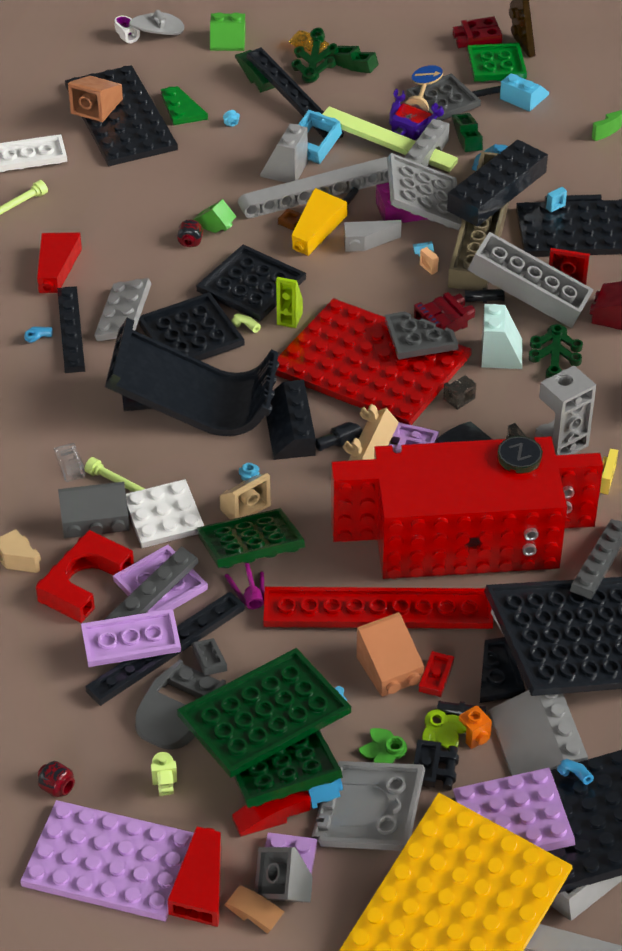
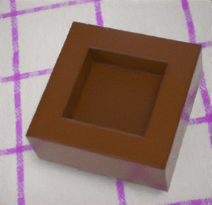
M288 208L278 218V225L294 231L302 214Z

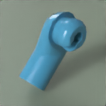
M32 327L25 332L24 339L32 343L41 337H52L53 328Z

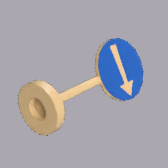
M436 65L424 66L412 74V81L415 84L422 85L419 95L409 97L405 104L426 112L429 111V104L422 97L426 86L437 82L443 76L441 67Z

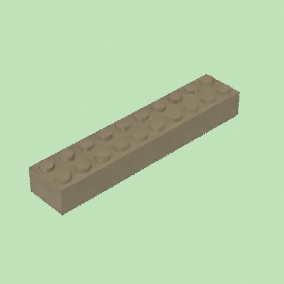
M481 151L476 171L498 155V153ZM510 201L478 227L462 220L449 267L448 287L464 290H483L482 288L485 287L488 289V281L476 276L467 269L489 232L501 238Z

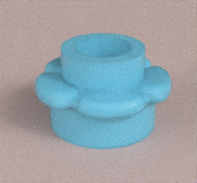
M235 110L227 111L223 115L224 124L231 127L237 125L240 114L236 113Z
M253 463L243 464L238 471L241 479L245 481L259 475V467Z

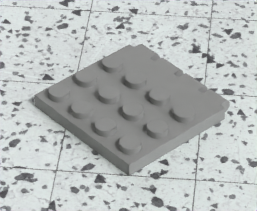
M338 761L343 776L341 778L343 790L339 791L341 797L319 804L311 838L317 839L321 847L402 851L412 835L425 774L424 765Z

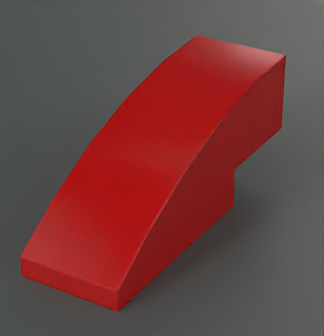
M300 791L282 799L265 802L261 806L248 808L245 805L232 814V819L241 837L286 824L287 817L310 811L311 797L308 791Z

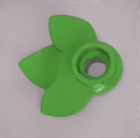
M381 728L370 729L373 742L359 748V753L366 759L374 760V763H393L395 759L402 758L407 753V744L403 738L394 736L391 731Z

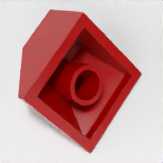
M551 248L549 265L586 285L590 254Z

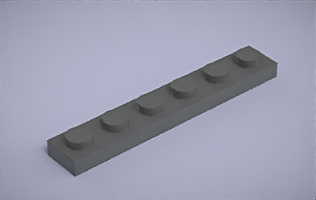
M610 520L573 581L570 589L571 592L592 599L622 548V521Z
M181 546L104 620L146 613L199 563L198 558Z

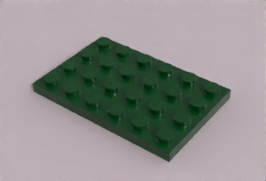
M295 648L177 709V716L228 776L232 778L350 714L352 706L310 661Z

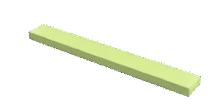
M330 106L322 114L340 121L342 130L404 155L409 152L416 142ZM435 149L429 160V165L450 173L457 164L458 157Z

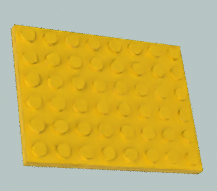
M438 793L339 951H524L573 867L566 861L447 796Z

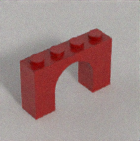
M89 530L78 539L73 548L68 550L57 564L52 566L50 572L38 581L36 585L38 602L82 623L95 609L93 593L69 581L70 578L78 571L89 568L99 569L115 575L134 564L133 550Z

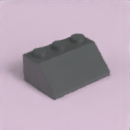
M124 482L58 489L64 538L84 536L89 530L97 534L130 531Z

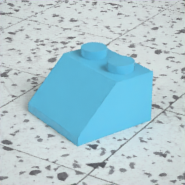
M512 73L501 81L500 99L529 112L549 95V91L541 85Z

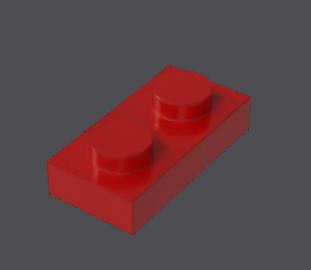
M431 652L419 684V692L442 697L454 663V656Z

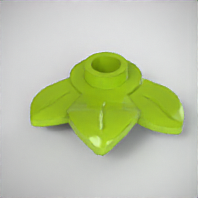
M438 709L431 710L425 716L424 723L426 728L422 734V740L441 742V746L446 749L449 746H456L458 748L459 734L465 733L467 728L459 721V716L446 715ZM437 717L441 722L434 723L432 719Z

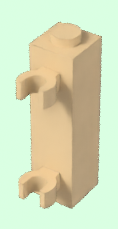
M370 404L368 411L365 407L361 409L360 416L368 421L359 439L354 438L351 444L348 441L345 442L343 449L351 454L348 461L374 459V446L389 445L399 422L387 408L378 411L375 405Z

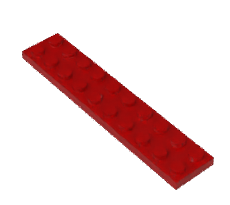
M265 587L264 627L357 628L399 612L407 628L493 629V616L491 614L492 608L484 592L485 588Z

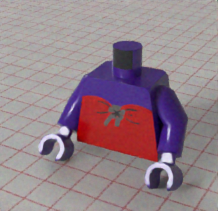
M395 89L393 93L395 103H392L389 113V124L392 126V132L412 140H417L432 119L437 120V117H441L444 114V109L442 106L438 109V104L434 103L431 107L433 114L405 103L401 105L400 102H403L406 97L404 90L402 95L398 96V89Z

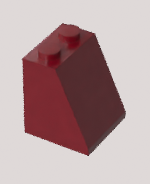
M622 281L604 283L601 290L596 292L595 303L591 304L589 314L593 315L592 324L622 330Z

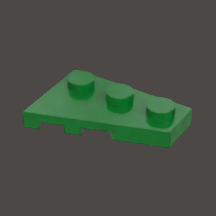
M178 86L161 89V96L173 126L208 120V113Z

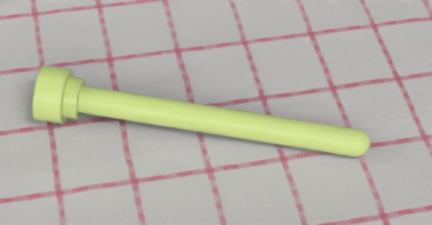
M42 180L33 183L30 190L1 205L0 215L33 196L41 197L48 193L46 184Z
M91 457L85 464L84 471L92 476L101 475L115 483L124 482L125 488L132 492L145 489L104 468L101 461L94 457Z

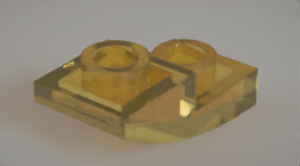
M299 30L290 39L289 43L295 47L302 46L304 50L307 49L312 52L313 41L310 33ZM325 40L320 45L319 53L329 45Z

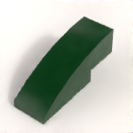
M337 46L339 49L338 53L327 56H333L337 66L361 73H371L379 65L375 52H361L359 46Z
M252 50L235 55L250 83H255L260 93L275 88L246 58L247 53Z
M470 113L452 115L455 131L465 152L483 150V136L478 131V123Z

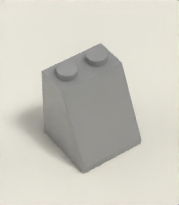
M289 124L263 168L260 177L286 183L299 179L308 163V127Z

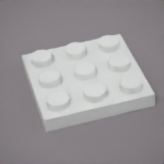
M186 479L126 494L128 513L141 548L197 535V527L204 526Z

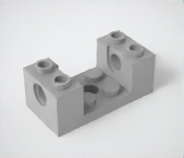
M576 366L562 370L560 373L546 378L540 384L539 398L555 412V419L548 424H542L536 428L535 437L552 436L556 455L574 454L589 446L596 384Z

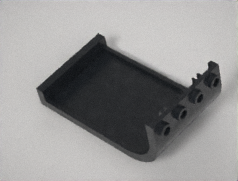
M128 317L118 330L105 384L106 388L202 431L219 436L244 434L254 429L265 416H269L272 410L270 403L275 393L273 386L277 380L275 372L279 367V362L277 361L279 352L271 349L256 368L246 372L233 373L215 368L132 330L134 320Z

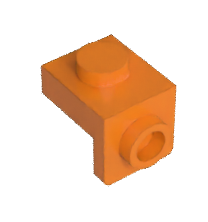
M474 706L459 715V721L467 728L465 743L471 749L485 744L490 739L492 720L479 706Z

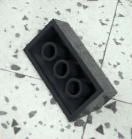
M304 380L282 382L274 389L275 393L270 403L272 410L269 416H266L273 460L316 456V437Z

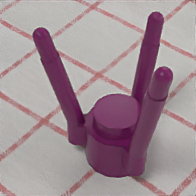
M245 563L249 587L245 589L244 595L229 574H225L228 583L248 609L254 610L263 606V571L260 572L258 589L254 585L250 565Z

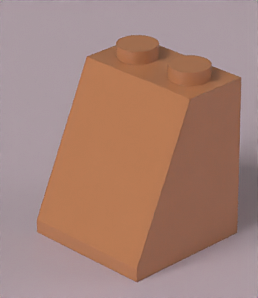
M94 76L83 77L68 83L71 114L103 122L123 99L122 84Z
M399 612L357 627V659L381 697L394 694L401 689L420 683L424 673V665Z

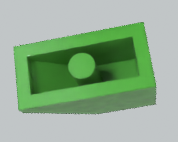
M221 199L202 210L193 220L199 222L203 229L217 233L220 230L224 232L233 225L231 222L236 218V215L226 202Z

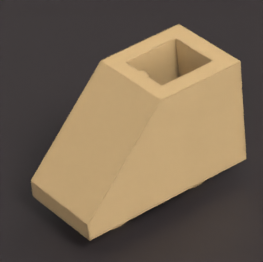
M15 529L0 536V562L6 569L34 573L40 571V554L36 549L30 547L25 535L22 536Z

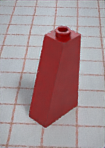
M80 232L42 233L37 274L39 293H58L57 288L63 286L82 250Z
M196 827L168 898L169 915L218 927L220 913L221 832L212 828Z

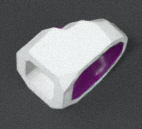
M122 15L115 18L114 26L120 38L130 44L136 42L140 37V30L129 25L132 18Z

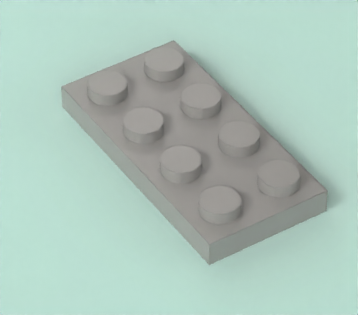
M149 278L113 284L94 334L97 341L116 339L118 330L127 317L134 320L132 330H136L151 287Z

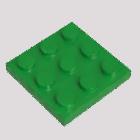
M519 43L468 45L467 52L474 82L502 81L510 73L527 79V71Z

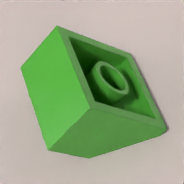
M211 13L210 51H245V14Z

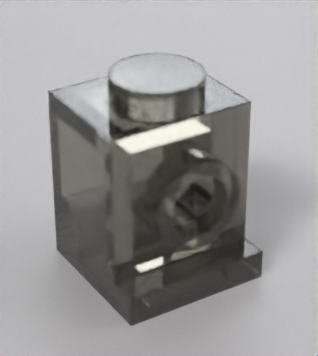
M466 375L458 380H454L451 384H444L443 399L457 410L475 399L476 383Z

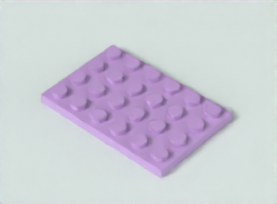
M56 800L21 878V886L166 922L169 915L168 898L194 832Z

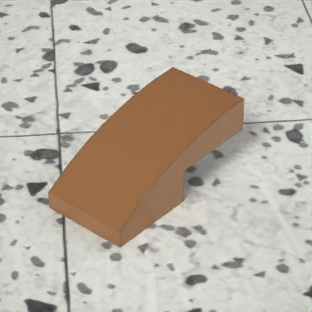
M241 885L238 886L224 905L243 921L247 918L267 934L284 913L282 909L268 899Z

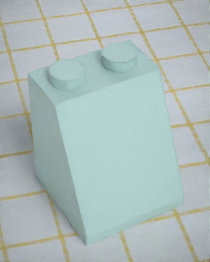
M484 304L481 368L522 369V337L505 305Z

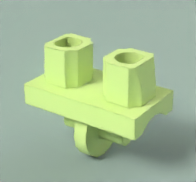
M159 752L152 759L153 785H158L159 796L174 794L173 783L177 782L176 761H173L169 753Z

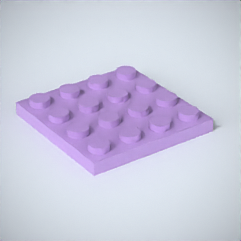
M550 768L453 789L456 802L545 851L575 845V838Z

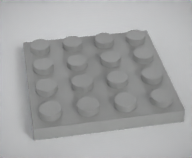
M390 152L387 157L391 205L398 209L409 211L414 215L427 218L430 221L443 224L448 228L459 230L462 224L461 218L447 211L448 192L457 186V179Z

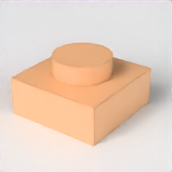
M427 247L421 249L420 265L431 275L437 273L439 257Z

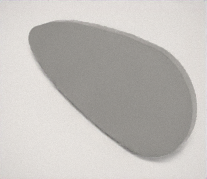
M160 10L134 17L129 22L132 28L156 34L179 35L184 31V24L180 19L171 14L163 13Z

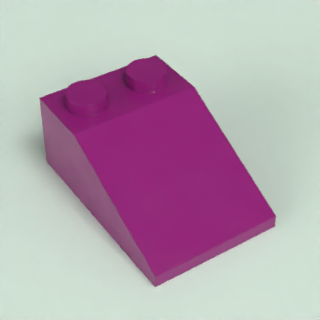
M389 183L376 185V205L383 221L401 220L402 223L427 219L391 205Z

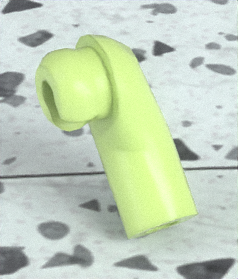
M237 313L231 319V322L236 327H240L243 323L254 333H257L261 328V325L250 316Z

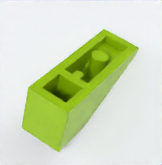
M277 277V325L296 328L303 314V298L297 280Z

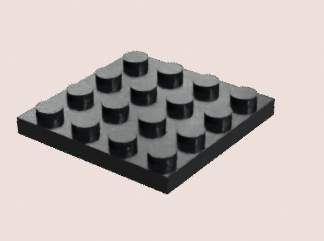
M243 244L197 284L196 288L197 292L201 294L210 292L216 301L261 321L277 306L276 278L282 277L297 280L299 286L306 280V273Z
M210 292L140 315L138 321L149 338L180 350V352L200 361L245 345L244 338Z

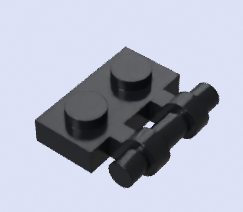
M418 739L414 764L424 765L425 774L422 786L435 788L436 780H442L443 789L447 791L452 790L457 776L455 766L459 763L458 748L456 746H449L448 751H442L441 742ZM439 762L446 764L445 769L438 768Z

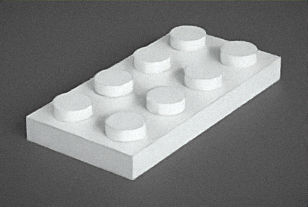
M61 134L0 143V172L67 162Z

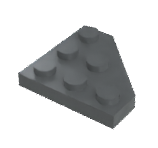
M405 311L385 315V322L398 359L458 350V341L454 331L451 329H440L436 327L435 323L423 318L417 320Z

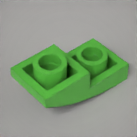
M622 110L608 113L604 120L593 122L592 138L594 141L606 138L622 127Z

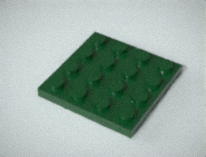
M281 508L197 527L198 537L218 568H230L234 564L242 562L251 563L262 557L272 558L279 553H292L305 547L304 538Z
M319 730L235 775L234 778L247 807L250 808L261 806L265 802L285 798L293 793L310 790L312 787L321 784L332 783L337 779L343 778L341 768Z

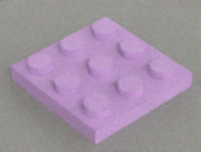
M166 545L113 575V580L129 596L168 560L175 551L169 545ZM192 569L146 613L167 609L174 610L208 590V584Z

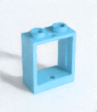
M308 110L298 124L308 127V132L312 126L329 132L320 146L308 142V160L320 164L342 134L340 121L322 115L319 112Z

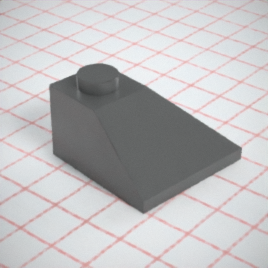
M258 847L254 892L268 900L311 903L313 876L297 849L294 847Z

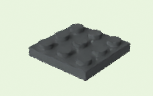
M452 73L442 76L435 83L427 85L422 97L428 102V112L433 114L431 107L434 103L438 104V109L440 106L443 107L444 114L441 117H437V120L441 121L452 117L454 114H460L481 106V100ZM422 85L407 89V96H418Z

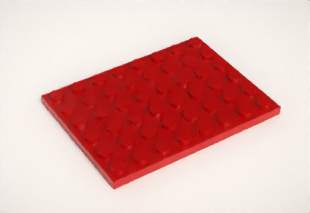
M333 298L278 356L279 367L275 375L289 381L304 380L305 387L359 408L365 407L367 411L370 404L375 405L378 411L387 408L398 422L412 425L472 355V349L458 344V350L398 359L384 316Z

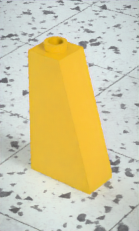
M315 188L292 233L293 249L309 256L347 217V202Z

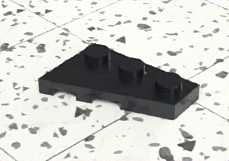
M505 637L485 640L479 703L513 698L526 692L517 663Z

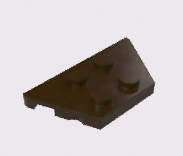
M512 0L509 9V16L512 19L511 33L526 55L534 57L536 54L529 0Z

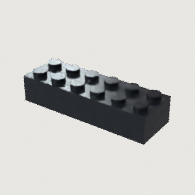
M517 139L448 192L447 211L478 227L546 173L548 154Z

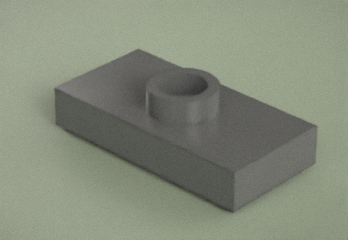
M214 638L192 643V650L205 676L227 671V663Z

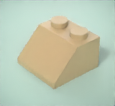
M264 473L253 476L230 490H226L220 495V510L231 520L256 514L271 506L270 475Z

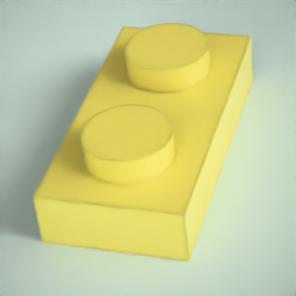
M610 449L608 457H603L604 472L602 471L600 493L607 495L609 493L619 450Z

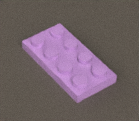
M173 609L81 624L88 667L181 652Z

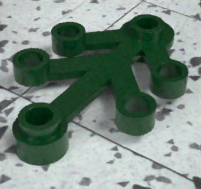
M319 27L314 28L310 32L313 41L311 55L302 46L294 49L297 58H303L309 63V67H305L300 59H295L291 63L294 71L302 73V79L305 83L315 82L319 78V73L324 69L336 66L335 58L327 56L338 53L337 44L331 43L325 50L319 53L320 45L325 40V33ZM324 58H326L323 63H321L319 66L316 67V65H317L320 61H322Z
M554 324L547 329L545 335L541 337L532 336L530 338V347L533 348L529 351V360L531 362L537 363L541 358L551 353V365L546 369L545 379L562 371L559 367L560 354L572 366L581 365L582 355L578 352L582 351L583 342L569 337L566 327ZM550 340L552 341V344L542 348L541 350H537L542 347V344ZM563 341L565 344L570 346L571 351L576 353H571L560 343Z

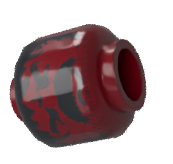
M195 220L183 221L179 226L177 234L178 242L186 247L198 246L203 235L202 225Z
M58 761L44 764L38 771L39 787L54 797L65 796L74 787L73 771Z

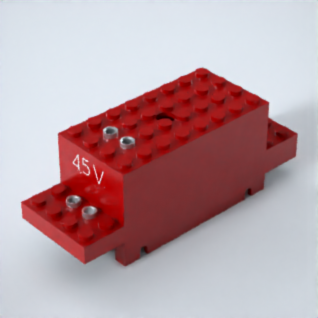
M552 436L534 437V441L540 446L542 451L541 458L531 466L525 467L513 466L501 458L499 448L507 439L401 445L400 453H395L392 445L374 446V459L331 462V527L333 542L377 540L382 579L559 569L564 530L566 528L595 527L603 471L601 454L556 455Z

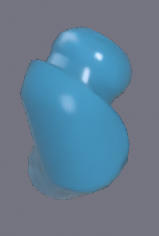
M569 759L560 761L561 764L557 767V771L561 775L568 776L572 772L585 785L590 784L594 779V776L583 764Z

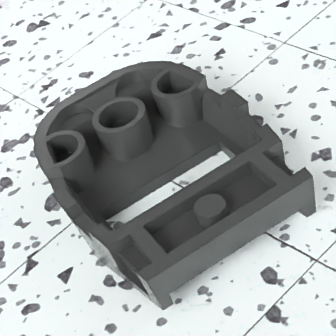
M178 660L155 679L141 701L135 719L137 734L143 740L163 749L172 750L184 747L195 738L194 734L177 716V709L185 706V704L158 691L161 687L171 685L196 698H200L225 685L226 681L223 679L219 681L208 675L205 676L204 673L184 665L182 660Z

